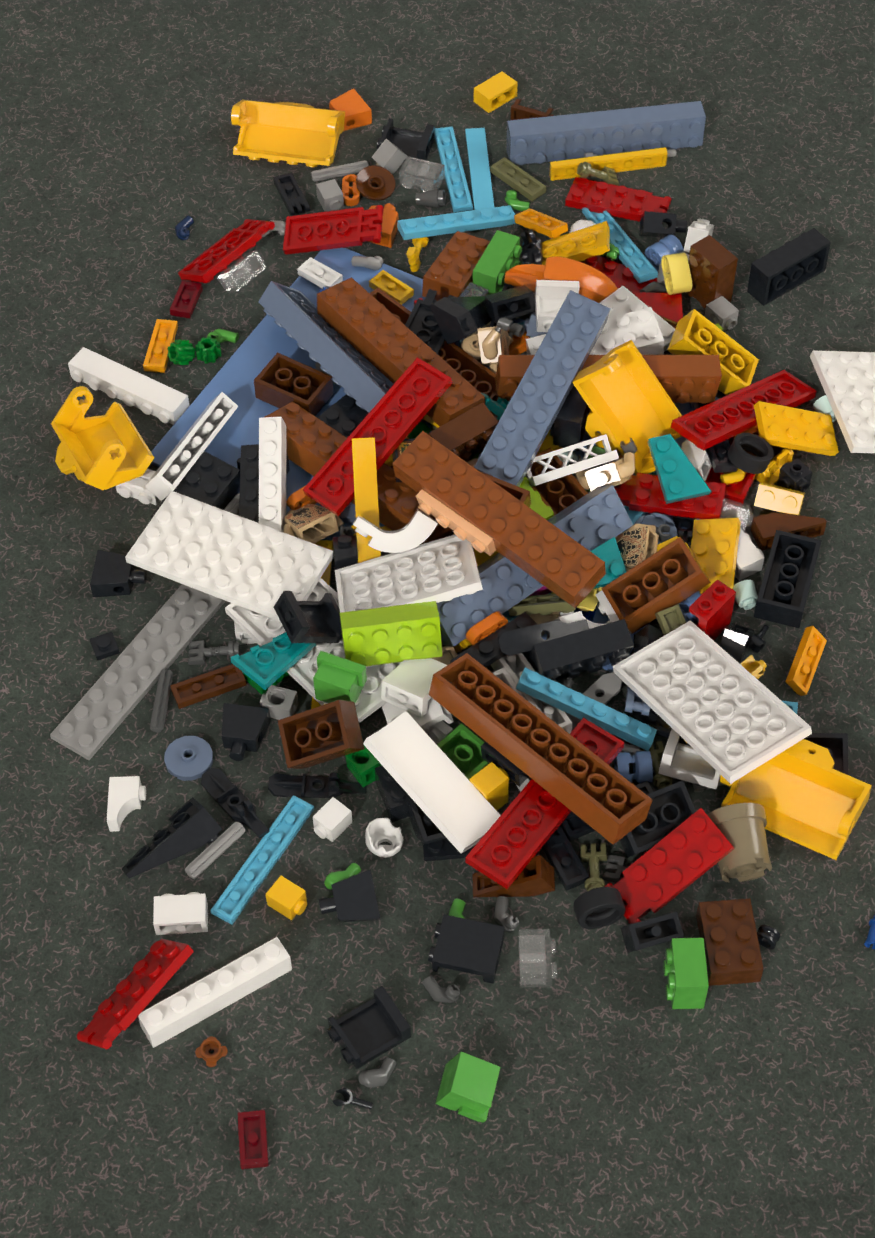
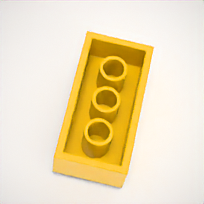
M695 309L678 321L667 349L673 355H719L722 377L718 390L726 396L751 384L759 361L758 358Z

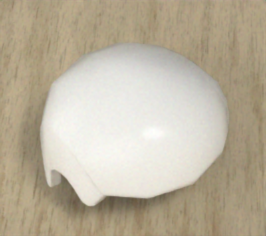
M376 818L369 822L365 832L366 846L373 854L379 857L387 858L394 856L401 850L404 842L401 828L394 827L389 818ZM382 842H389L391 845H379V844L382 843Z

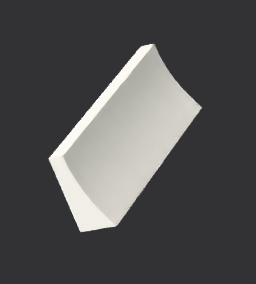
M407 711L376 733L367 737L364 741L365 747L461 854L476 845L501 816Z

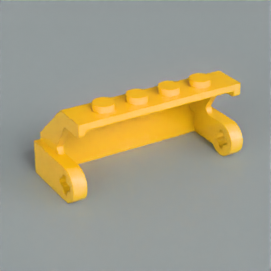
M241 100L233 105L231 112L232 125L241 126L238 144L233 148V155L249 156L250 160L266 158L268 162L273 163L283 160L287 161V164L298 165L299 162L306 163L308 167H317L318 165L330 166L334 161L339 136L344 131L345 111L319 109L307 104L292 102L268 103Z
M632 340L613 348L596 363L579 371L572 383L591 409L585 426L590 437L593 439L607 434L611 450L618 449L623 457L625 453L620 443L624 441L625 444H628L630 438H632L637 447V451L634 453L635 475L637 473L649 474L656 471L648 446V439L671 434L674 440L682 437L678 432L670 428L672 420L682 415ZM602 441L595 442L598 447L604 448Z
M79 386L74 388L51 423L61 441L57 448L55 459L61 473L68 475L74 472L78 480L101 490H106L143 476L155 457L122 405L113 402L105 415L85 418L84 415L93 402V395L87 387ZM83 395L85 396V399H84V400H83V399H80V400L78 401V399H77L78 396H80V397H82Z
M803 739L732 784L721 775L720 782L731 786L721 807L738 803L760 804L765 808L766 830L837 860L869 800L872 785L833 769L834 761L829 750Z

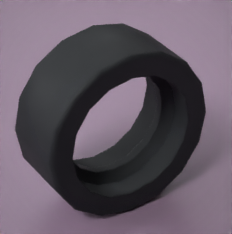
M751 433L736 435L728 450V458L732 464L740 470L751 474L764 472L774 455L772 447L766 440ZM744 450L750 451L754 453L756 456H752Z
M599 887L589 890L580 895L573 905L578 924L585 929H596L612 925L625 914V906L621 894L613 887Z

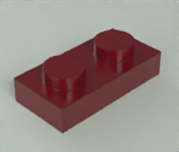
M182 280L170 307V315L191 319L203 290L202 284Z
M265 1110L239 1112L238 1132L241 1169L269 1167Z

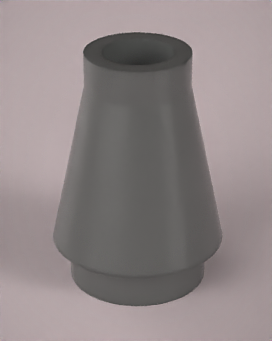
M439 188L416 193V205L440 208V206H445L446 204L445 191Z

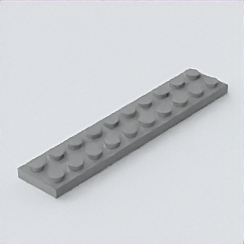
M182 584L50 734L51 739L90 760L158 681L161 670L168 669L226 601Z

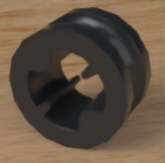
M760 925L758 928L757 937L759 944L769 950L774 949L776 942L781 937L780 933L768 925Z

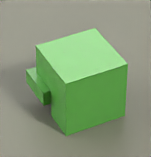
M320 651L317 656L318 670L313 677L315 698L326 703L337 700L353 701L356 703L367 681L366 666Z
M461 1051L445 1065L435 1104L450 1110H458V1114L475 1121L485 1122L492 1104L500 1066Z

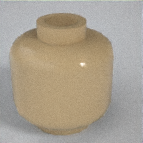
M473 333L464 338L460 348L481 362L478 333Z

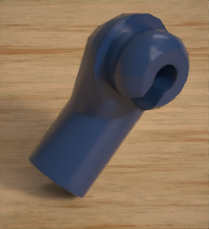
M186 216L175 226L176 236L180 240L189 238L190 230L188 228L194 224L192 217Z

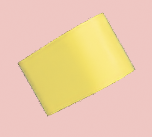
M686 254L663 255L661 266L667 293L672 295L690 292L692 290V278Z

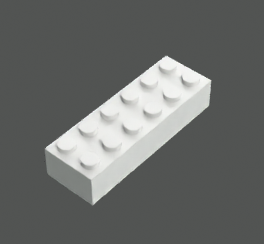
M652 307L608 318L590 355H606L613 348L630 340L635 344L641 355H664V339ZM546 334L526 339L527 355L536 354Z

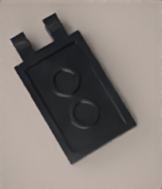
M429 289L425 300H417L405 326L439 355L446 340L429 306L437 301L435 299L437 291Z

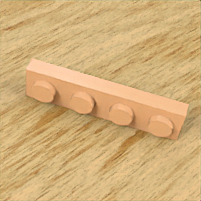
M421 490L416 495L419 503L418 508L425 515L429 516L431 514L442 527H449L454 530V534L463 541L465 539L468 540L475 550L480 553L484 551L489 556L496 551L493 538L424 490Z

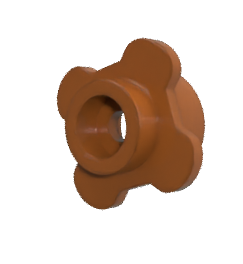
M213 1036L204 1040L195 1051L196 1056L202 1058L210 1068L215 1067L217 1061L228 1053L227 1047L221 1046V1043Z

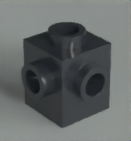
M798 458L790 463L787 462L780 468L778 485L804 492L811 484L812 471Z

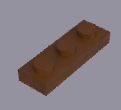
M231 664L170 685L178 708L181 709L247 685L242 671Z

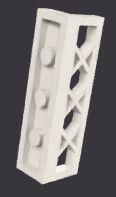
M607 434L535 457L532 463L537 462L543 465L544 468L540 475L534 477L529 468L526 477L530 486L533 487L619 459L617 450H611ZM602 441L605 454L597 455L591 451L595 442ZM578 448L585 452L582 461L577 462L570 458L574 449ZM555 455L565 459L562 467L559 469L549 465ZM548 458L546 463L542 461L543 459Z

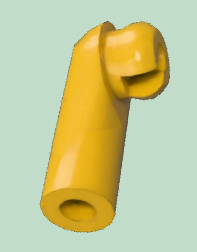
M737 468V472L720 475L721 483L728 485L740 482L744 479L747 472Z

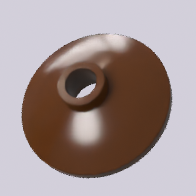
M367 166L358 173L356 187L364 197L370 200H384L393 194L395 179L390 171L381 166Z

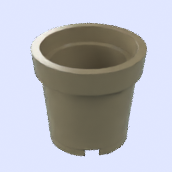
M738 803L721 807L707 814L735 848L717 863L723 881L730 882L729 878H737L739 882L755 880L765 875V869H768L769 872L772 870L765 833L767 819L765 808L757 803Z

